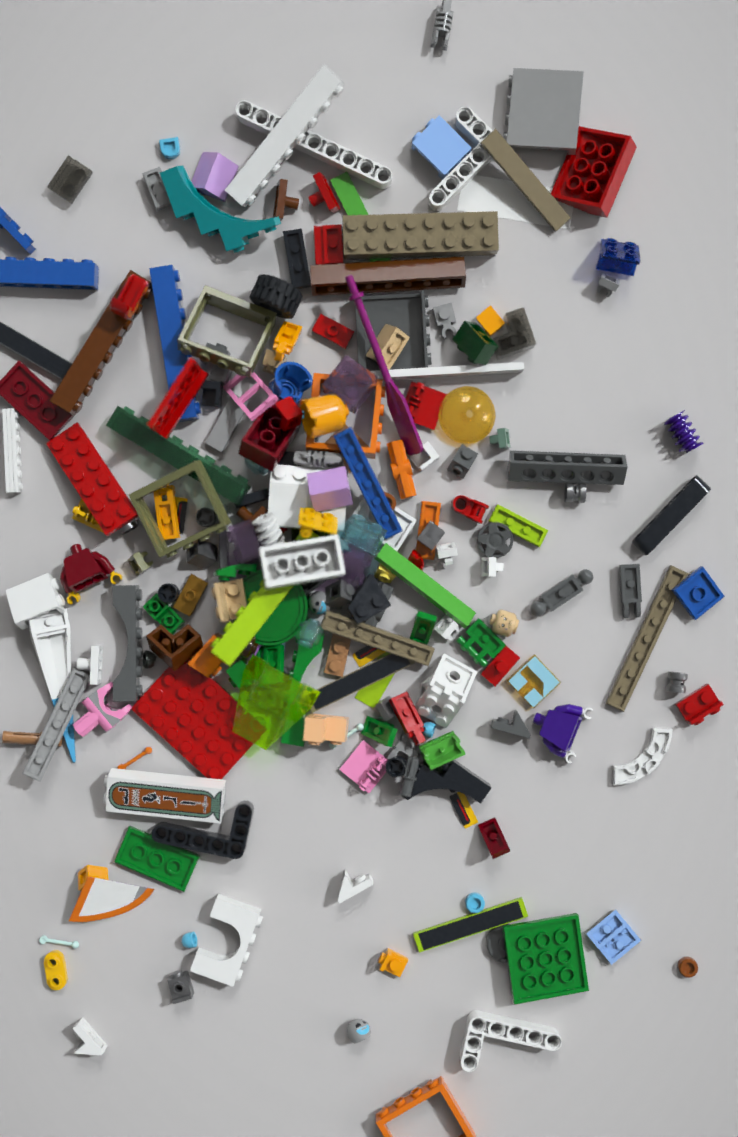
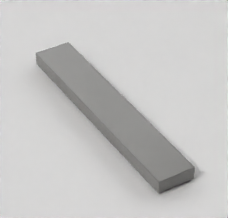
M73 668L22 773L23 775L39 782L41 781L90 680L89 674Z

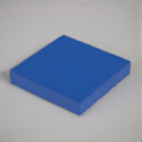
M703 566L697 568L672 589V592L693 620H697L725 597Z

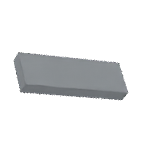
M231 396L205 442L222 453L245 413ZM246 401L243 404L248 407L250 402Z

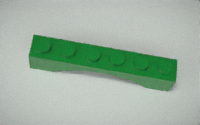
M302 628L301 632L297 633L296 643H299L298 651L294 650L292 662H295L294 670H290L289 681H292L291 689L287 688L285 699L288 700V706L283 708L282 718L285 719L284 726H280L278 737L282 738L281 743L301 747L305 745V741H303L305 719L299 701L300 683L309 663L322 651L325 632Z

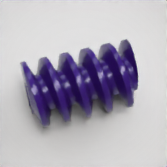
M682 411L667 419L664 425H671L668 432L675 431L672 439L679 438L675 445H682L679 452L686 451L688 453L704 443L696 442L700 436H693L696 429H689L692 422H685L689 416H682L681 414L684 412Z

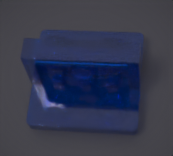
M613 238L601 239V249L596 269L634 276L636 266L641 261L639 246L633 242H618Z

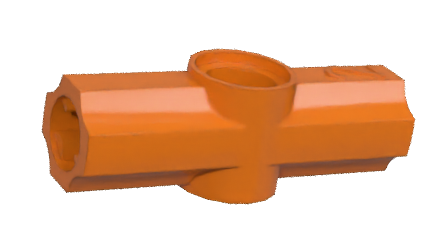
M403 440L386 443L391 460L390 466L393 478L396 480L400 498L406 499L416 496L412 479V468L406 456Z

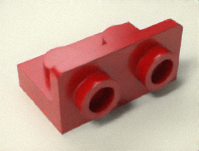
M709 684L703 685L675 703L686 723L690 725L702 723L704 717L709 714H716L721 710L720 707L724 705L717 698Z

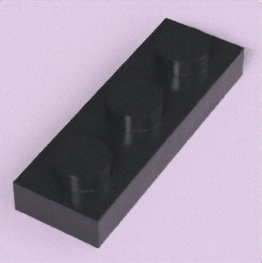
M302 228L283 231L291 283L297 289L311 287Z

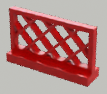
M191 357L147 423L151 430L165 439H168L209 375Z

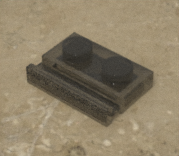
M68 155L47 187L73 204L93 172Z

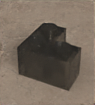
M524 307L505 313L503 319L508 333L493 338V341L498 345L495 351L497 360L532 349L536 345Z

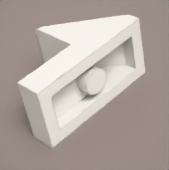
M345 870L338 894L339 904L372 886L373 879L371 875L365 876L362 874L354 879L355 882H352Z
M82 1017L73 1027L76 1037L79 1040H83L74 1053L101 1056L106 1050L107 1044Z

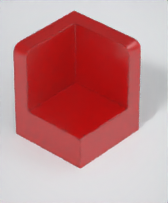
M290 396L275 402L274 407L282 416L280 427L284 432L300 425L303 412Z

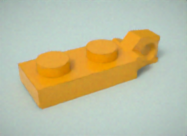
M287 321L283 322L273 344V350L276 352L274 360L282 362L285 354L290 355L301 334L302 326Z

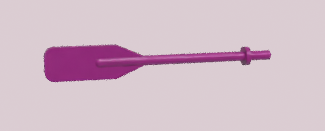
M349 275L345 277L352 295L348 298L349 301L354 300L384 379L387 405L399 437L403 440L408 455L419 454L423 451V444L406 399L390 376L361 299L364 293H359L353 276Z

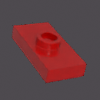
M320 314L312 329V332L344 349L347 348L355 333L353 330L323 314Z

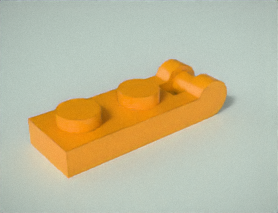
M167 485L165 488L153 492L157 524L164 540L180 538L174 485ZM163 495H167V501L162 500Z

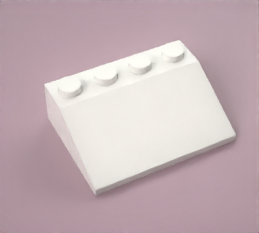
M277 465L274 471H271L268 513L275 515L277 518L276 522L280 525L279 527L300 529L301 525H298L300 507L313 508L309 494L307 474L327 469ZM346 469L347 477L349 479V470ZM346 506L318 511L323 514L326 512L338 517L337 531L344 532Z

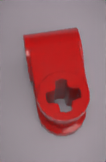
M463 495L456 496L451 501V508L454 512L480 524L483 522L482 518L486 509H489L488 505ZM458 499H462L465 502V507L462 510L458 509L455 505Z

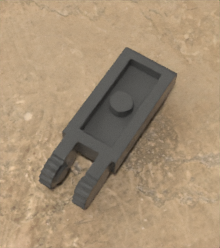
M640 564L619 565L623 618H629V603H634L635 617H641Z

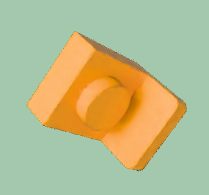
M387 948L385 953L382 952L378 959L380 971L386 970L398 977L401 976L408 962L407 957Z

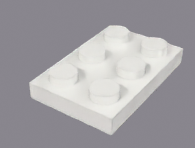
M363 497L348 522L383 545L387 543L398 551L417 520L395 507L393 511L403 531L385 539Z

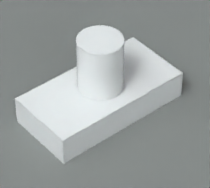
M103 645L91 646V659L78 658L77 660L78 670H90V685L102 683Z

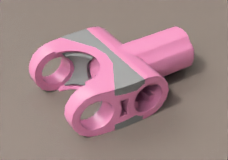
M112 682L98 689L82 702L88 712L73 723L74 729L82 737L86 736L98 725L105 732L109 731L133 708L130 704L121 709H114L109 706L107 697L113 688Z

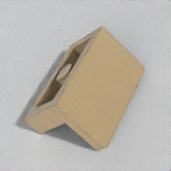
M385 324L376 339L387 368L390 370L410 337L397 327ZM370 348L366 357L376 361L373 350Z

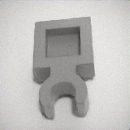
M452 303L433 307L437 327L443 326L442 338L446 339L445 332L448 330L452 332L454 337L456 329L451 324L456 323Z

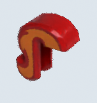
M135 274L130 275L118 298H112L110 303L111 312L124 319H130L135 314L142 296L148 290V281Z

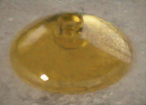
M471 386L459 387L449 392L442 400L438 412L439 423L443 432L453 441L461 444L476 443L484 439L492 430L495 423V408L490 397L482 390ZM468 410L472 412V417H467L466 412Z

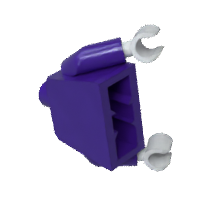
M572 704L556 706L554 710L549 709L546 716L536 713L533 723L542 727L539 735L543 737V743L551 753L564 758L569 764L572 761L568 759V756L574 755L576 757L575 753L570 749L583 718H592L586 716L587 710L593 711L590 707L582 708Z

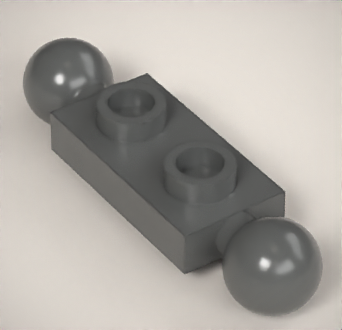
M584 569L579 572L578 578H575L573 574L540 595L543 601L534 602L530 607L531 613L536 617H540L545 613L547 607L551 612L582 592L583 588L580 585L590 584L593 581V573L590 570Z

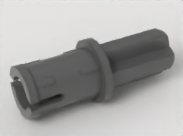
M408 757L405 772L402 774L403 781L399 794L406 797H411L414 780H417L415 776L419 759L415 757Z

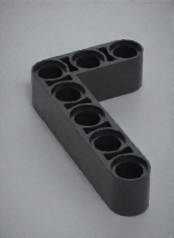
M242 801L238 804L234 813L230 836L168 822L158 823L153 828L151 836L158 843L238 859L246 849L254 806L249 801ZM247 807L249 814L243 815L240 812V808ZM236 826H243L245 828V833H238L236 831ZM157 829H164L166 836H160ZM177 832L183 833L184 836H185V839H184V840H179V839H177L176 833H177ZM195 837H202L204 843L197 844L194 840ZM219 840L223 845L222 848H216L213 845V841ZM232 845H239L241 847V851L234 852L232 850Z

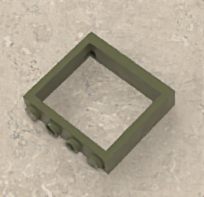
M205 285L178 338V350L185 355L195 356L203 362L213 363L222 369H228L240 376L250 378L275 326L277 313ZM207 304L266 326L249 363L189 340Z
M201 460L194 461L128 494L159 558L164 555L169 558L177 554L176 550L181 547L183 550L194 546L193 541L199 539L202 542L210 538L209 534L214 531L219 534L227 530L226 525L231 523ZM196 471L220 522L168 547L143 497Z

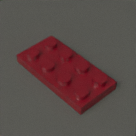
M20 360L0 380V395L48 440L53 439L74 417L50 402L55 392Z

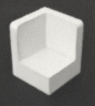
M427 441L423 445V451L419 454L411 455L410 459L421 472L440 456Z

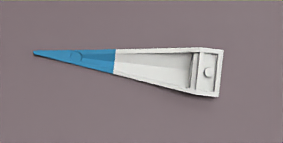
M64 609L65 613L62 614L56 610L28 620L30 637L54 707L71 674L70 623L67 609ZM72 715L63 736L71 760L75 763Z

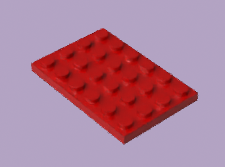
M190 658L175 671L168 667L135 703L131 710L206 778L222 779L267 730V727L211 676L206 677L188 664L191 661Z

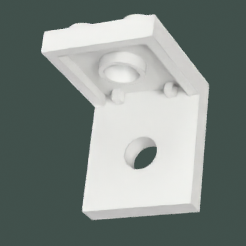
M443 654L429 685L415 704L417 712L421 716L447 728L463 706L477 671ZM450 675L455 676L457 680H453Z

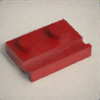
M342 224L314 226L316 265L344 264Z

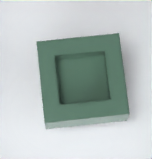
M497 429L498 435L489 436L490 444H499L501 449L511 448L509 429Z

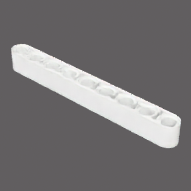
M245 100L238 102L235 108L238 120L242 124L267 136L282 118ZM243 110L250 111L247 115H241ZM260 118L267 119L263 124L258 123ZM307 130L305 133L306 137L299 145L296 144L294 147L343 172L347 171L349 175L379 189H387L392 183V172L386 166L310 130ZM313 142L319 144L317 148L309 147V145ZM333 150L336 152V155L330 157L327 155V152ZM346 159H352L354 161L351 165H347L344 163ZM363 167H369L371 171L368 173H363L361 169ZM386 175L388 180L380 181L378 177Z

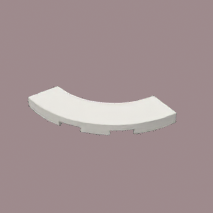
M652 728L649 743L637 758L628 763L613 765V785H624L638 781V779L655 770L669 749L672 728Z

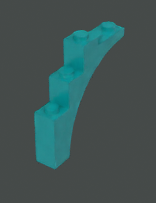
M175 166L160 172L175 217H183L184 220L195 217L201 235L208 233L210 237L220 233L226 251L233 250L234 253L244 250V245L249 244V239L259 236L258 232L265 230V233L277 230L276 226L281 224L279 216L265 220H248L222 212L210 204L198 192L189 179L184 166Z

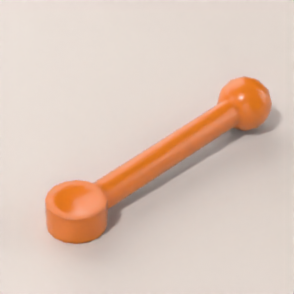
M146 747L145 751H143L127 763L120 764L118 766V769H126L127 766L134 763L144 755L151 754L152 748Z

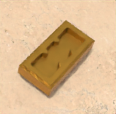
M191 574L173 608L191 616L208 582Z

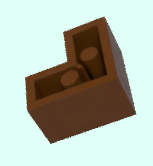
M189 624L174 636L162 625L146 636L149 648L173 671L177 670L203 647L201 635Z

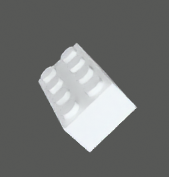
M338 535L261 547L258 551L265 590L333 579L345 575Z

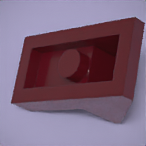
M495 817L478 825L493 859L511 852Z

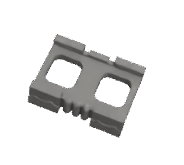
M403 732L400 736L401 740H399L395 748L392 747L386 756L388 759H391L399 751H402L409 757L418 758L421 752L419 747L413 750L406 745L408 737Z

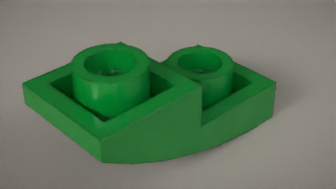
M257 564L225 566L213 571V575L218 576V580L230 581V577H236L237 570L238 574L250 575V572H256Z
M157 593L143 606L152 618L158 621L172 635L185 623L168 603L159 599Z

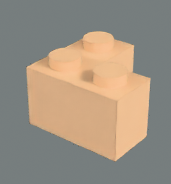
M309 714L305 717L303 741H308L310 745H320V743L328 740L330 744L342 745V742L347 740L349 717Z

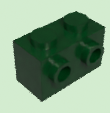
M465 320L452 339L457 344V348L468 356L467 359L475 365L478 363L486 365L498 348V345L477 323Z

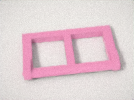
M254 371L251 377L257 383L240 398L231 389L246 376L237 374L223 386L224 390L252 422L265 410L272 407L279 399ZM262 388L270 397L254 411L250 412L243 403Z

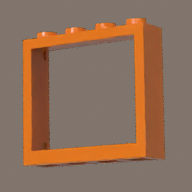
M314 373L311 398L320 396L321 384L376 389L370 447H362L367 458L375 459L376 453H380L381 442L377 441V435L382 433V423H379V416H383L384 405L381 404V398H385L386 392L385 386H382L383 379ZM307 435L306 450L329 451L342 454L337 444L315 442V438H310V435Z
M442 1076L433 1081L430 1079L425 1086L413 1089L408 1096L396 1099L391 1106L382 1107V1110L376 1114V1124L383 1136L393 1137L386 1125L387 1122L441 1092L464 1131V1134L458 1137H476V1134Z

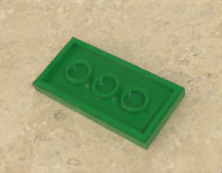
M129 826L114 862L185 892L200 855L181 847L155 842L151 834Z

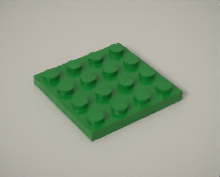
M577 913L502 926L514 1004L589 991L579 915Z

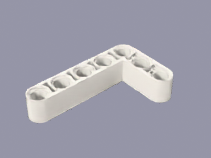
M469 107L458 109L455 125L476 147L431 191L428 203L433 211H441L493 159L480 144L493 130ZM466 116L469 120L464 122L460 120V117ZM479 129L483 134L476 135L473 131ZM475 156H480L483 159V161L476 162L473 158ZM467 170L469 175L462 176L460 171ZM448 183H453L456 186V188L450 190L446 187V185ZM434 197H440L442 199V202L435 203L432 199Z
M474 1010L469 1013L459 1058L464 1071H474L478 1066L484 1036L550 1051L558 1050L562 1045V1040L558 1030L554 1027ZM476 1019L481 1020L479 1025H474L472 1022ZM495 1023L500 1024L498 1029H492L491 1026ZM512 1028H519L517 1033L510 1032ZM531 1032L538 1033L535 1037H529ZM550 1036H556L554 1041H547ZM471 1038L477 1039V1042L474 1044H471L468 1041ZM467 1057L473 1058L471 1062L464 1061Z

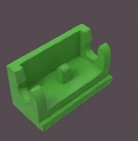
M454 731L418 746L424 763L430 770L465 755L464 749L459 744L461 741Z

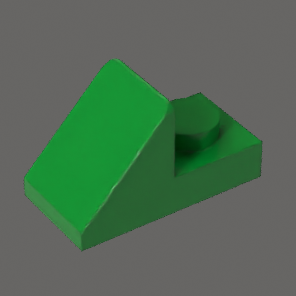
M418 611L409 639L428 645L437 616Z
M367 716L361 734L385 746L392 747L398 729L393 724Z

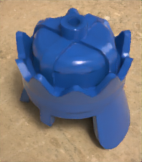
M285 362L277 367L274 380L269 383V389L279 398L278 401L290 396L298 405L303 392L311 387L313 379L309 371L301 364Z

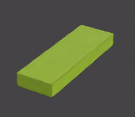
M498 504L488 521L505 524L510 528L512 534L537 547L541 546L548 532L547 529Z

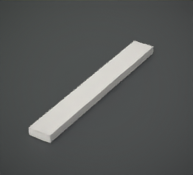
M512 362L389 370L392 380L521 373L524 370V363ZM370 371V379H383L381 371Z

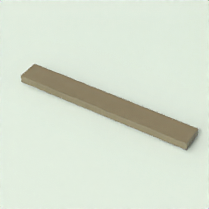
M672 565L669 566L606 700V704L623 712L625 711L676 602L677 597L672 592V589L682 582L689 573Z

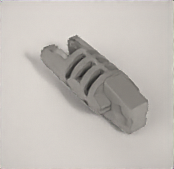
M443 0L441 8H437L430 47L435 48L438 41L437 38L443 37L442 50L447 51L454 11H450L452 0Z
M318 450L294 452L293 461L296 465L325 469L342 467L344 465L343 456L340 453Z

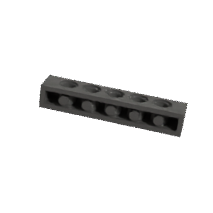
M510 450L507 469L508 481L624 485L628 466L626 455Z

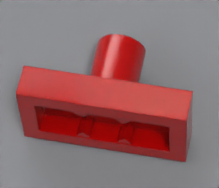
M320 172L313 175L319 191L308 197L312 206L315 207L325 201L331 212L336 213L340 211V206L325 176Z
M505 646L480 674L496 687L520 657L509 647Z

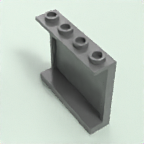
M421 290V293L361 297L376 338L385 324L397 327L410 337L390 370L427 368L428 365L432 364L431 353H427V346H430V334H426V327H429V315H425V308H428V296H424V290ZM356 308L359 374H367L370 371L380 369L375 360L366 357L371 345Z

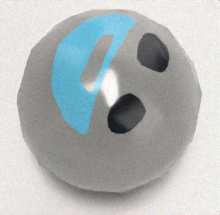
M324 591L312 593L308 600L309 609L318 615L325 614L326 610H330V606L325 604L326 595Z
M362 1019L353 1020L347 1027V1037L354 1044L370 1037V1026Z

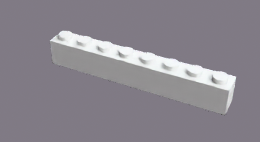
M323 65L225 191L244 207H247V205L251 206L257 198L255 195L259 190L263 191L269 184L267 180L271 175L274 176L281 169L280 164L283 160H288L293 154L292 149L295 145L303 142L307 130L314 128L317 124L319 115L321 113L324 114L330 108L331 100L334 97L337 98L344 89L342 87L344 85L343 81Z

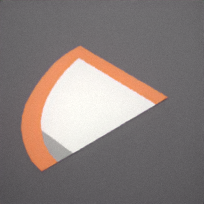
M88 876L69 921L89 922L121 915L143 903L152 894L154 889Z

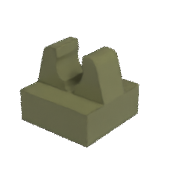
M146 551L137 552L128 559L136 576L143 574L153 564V561L148 563L144 561L143 557L148 555Z

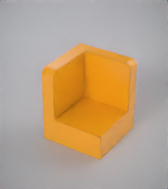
M491 305L476 317V320L485 329V333L489 337H492L505 324Z
M87 865L78 872V891H82L88 876L108 880V868Z

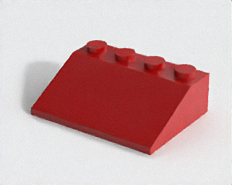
M579 126L576 155H568L567 153L551 195L555 200L592 215L607 218L637 148L632 137Z

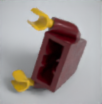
M80 544L70 547L72 555L64 559V566L60 575L64 591L69 595L67 597L69 604H73L72 596L79 602L81 597L77 592L109 578L107 574H110V581L113 584H116L113 580L115 575L119 576L122 580V575L114 571L115 568L105 556L97 551L92 552L89 548L82 550Z

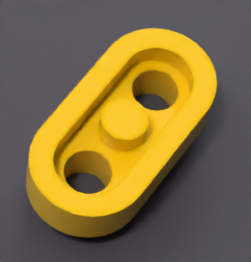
M52 950L44 958L46 980L52 990H60L68 981L65 957L62 952ZM51 959L56 961L55 965L51 963ZM54 978H57L59 983H55Z

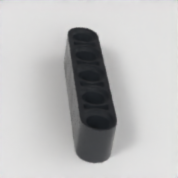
M698 475L693 477L633 539L632 543L645 556L648 555L706 496L711 488Z

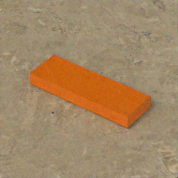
M422 501L418 536L430 520L438 526L441 503ZM417 540L416 551L421 557L434 560L435 548L431 551Z

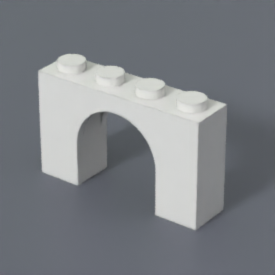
M218 894L210 917L232 925L239 933L240 946L236 951L227 955L216 954L199 947L190 971L232 987L235 981L239 982L243 970L240 969L241 964H246L250 952H247L248 945H253L256 937L253 931L255 926L259 928L263 916H260L261 909Z

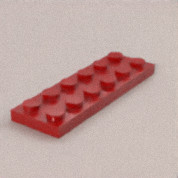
M78 422L46 443L106 536H110L138 517L132 502Z

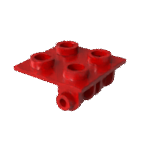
M412 381L405 399L414 423L435 430L448 394L426 387L423 383Z

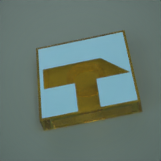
M535 654L506 680L533 709L561 683Z

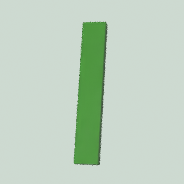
M347 171L330 180L347 215H369ZM390 258L369 259L370 262L391 261Z
M387 543L382 546L374 558L376 561L463 628L468 627L476 614L475 611Z

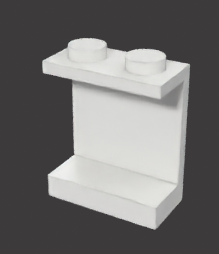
M46 573L5 590L14 623L22 630L29 628L28 620L54 609H57L61 614L65 613L63 607L65 600L59 593L60 584L57 578H53L49 573Z

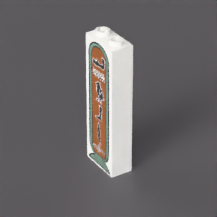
M111 768L109 774L105 775L104 786L107 787V792L104 794L103 803L106 804V812L220 824L222 822L226 780Z

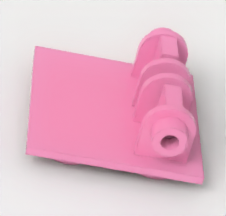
M362 740L339 770L358 784L361 790L370 793L386 773V763L389 760Z

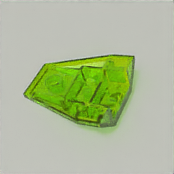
M253 654L243 671L232 732L267 750L311 710L320 691L306 683L297 681Z

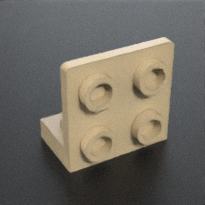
M243 578L214 583L212 595L214 599H217L218 607L215 608L217 618H220L221 622L237 619L238 617L235 615L242 606L246 608L248 605Z

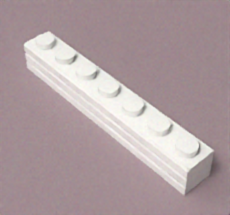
M15 408L2 409L6 493H21L23 485L21 483L22 471H20L22 462L20 459L21 448L19 447L21 439L18 430H20V424L18 423L19 412Z

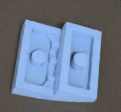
M616 909L586 933L611 965L641 941Z

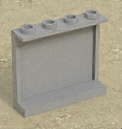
M514 68L513 75H509L508 87H512L511 94H507V106H510V111L505 115V125H508V132H504L503 135L507 143L512 148L568 150V155H576L584 71Z

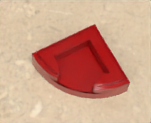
M413 549L408 560L423 571V558Z

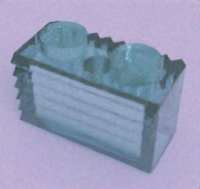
M353 514L346 521L341 539L375 556L381 549L387 530L383 529L380 524L370 523L362 515Z

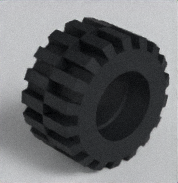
M265 274L258 276L249 296L255 305L277 313V317L284 319L294 318L303 297L302 293L292 284L278 277Z

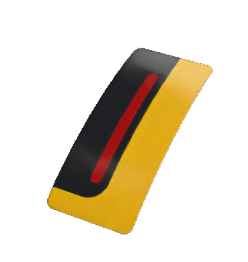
M175 497L180 534H183L188 499Z
M367 645L352 656L358 666L362 667L385 653V651Z
M461 792L451 795V802L464 828L478 823L466 795Z

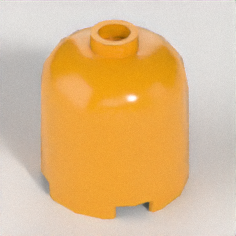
M324 395L300 401V409L304 410L305 417L301 421L306 435H310V438L339 431L345 426L349 410L348 406L338 396Z

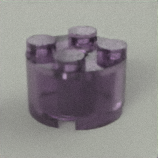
M348 542L346 546L349 549H344L342 552L345 575L335 579H342L354 587L357 584L361 586L365 578L363 574L365 567L369 568L373 557L370 556V551Z

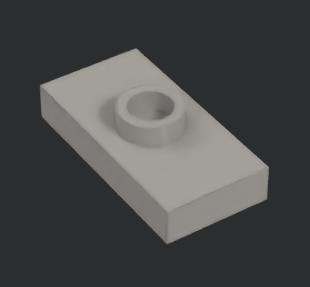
M160 167L142 173L156 211L171 206L160 172H162Z

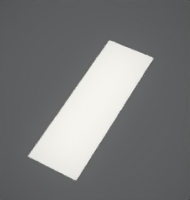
M476 175L460 191L458 211H498L499 218L550 226L512 181ZM545 187L551 194L553 188ZM557 201L572 218L573 207ZM571 218L561 228L570 230Z

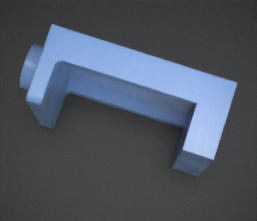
M439 115L436 119L432 118L426 124V129L422 133L418 132L412 138L411 148L414 151L417 150L439 172L438 176L443 180L471 152L472 147Z

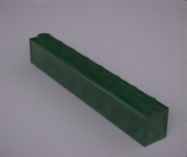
M117 406L106 426L177 469L194 461L201 460L216 492L238 506L240 505L242 499L251 488L247 484L248 479L241 475L235 477L230 474L232 472L231 469L223 464L221 467L215 465L216 460L208 455H205V457L200 456L198 449L191 445L188 448L182 445L183 440L175 435L172 438L168 437V439H165L150 429L147 425L148 419L143 416L137 418L134 416L135 411L127 406L124 409ZM196 471L189 474L190 477L200 482Z

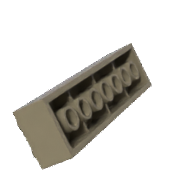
M498 211L343 215L344 260L496 255L499 251Z

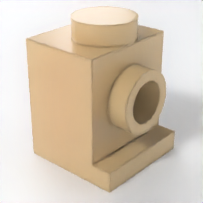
M267 349L262 362L264 366L263 371L275 375L277 367L286 362V355H284L282 362L274 360L276 352Z

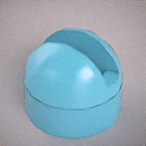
M424 722L423 727H426L422 734L432 738L436 723Z
M188 932L182 937V945L185 948L197 946L195 932Z

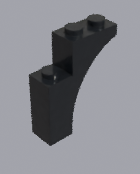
M456 760L444 764L441 769L443 771L442 774L436 769L430 770L422 761L417 767L415 776L417 780H414L411 797L401 796L409 800L424 791L449 789L466 794L481 804L492 787L488 782Z

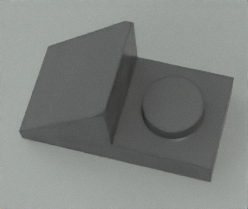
M516 709L511 723H509L508 719L498 717L497 720L492 719L491 727L493 729L530 739V733Z

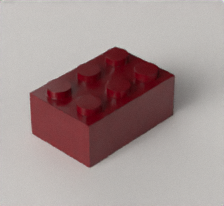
M273 405L256 418L241 440L238 454L273 472L298 434L300 425L284 432L280 427L282 416Z

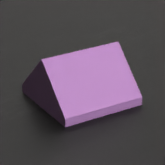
M203 152L191 182L198 192L225 202L228 196L225 189L235 178L239 166L218 152Z
M345 466L307 474L309 494L316 512L353 505Z

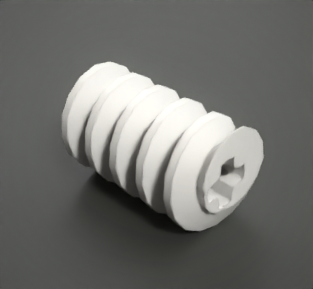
M273 513L260 515L252 521L253 526L259 525L254 530L255 532H261L257 537L258 539H263L260 543L262 546L286 543L282 530L279 529L280 525L276 522L277 518Z

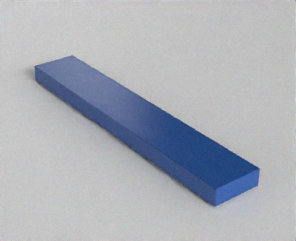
M352 427L333 435L384 538L387 539L402 532L403 529Z

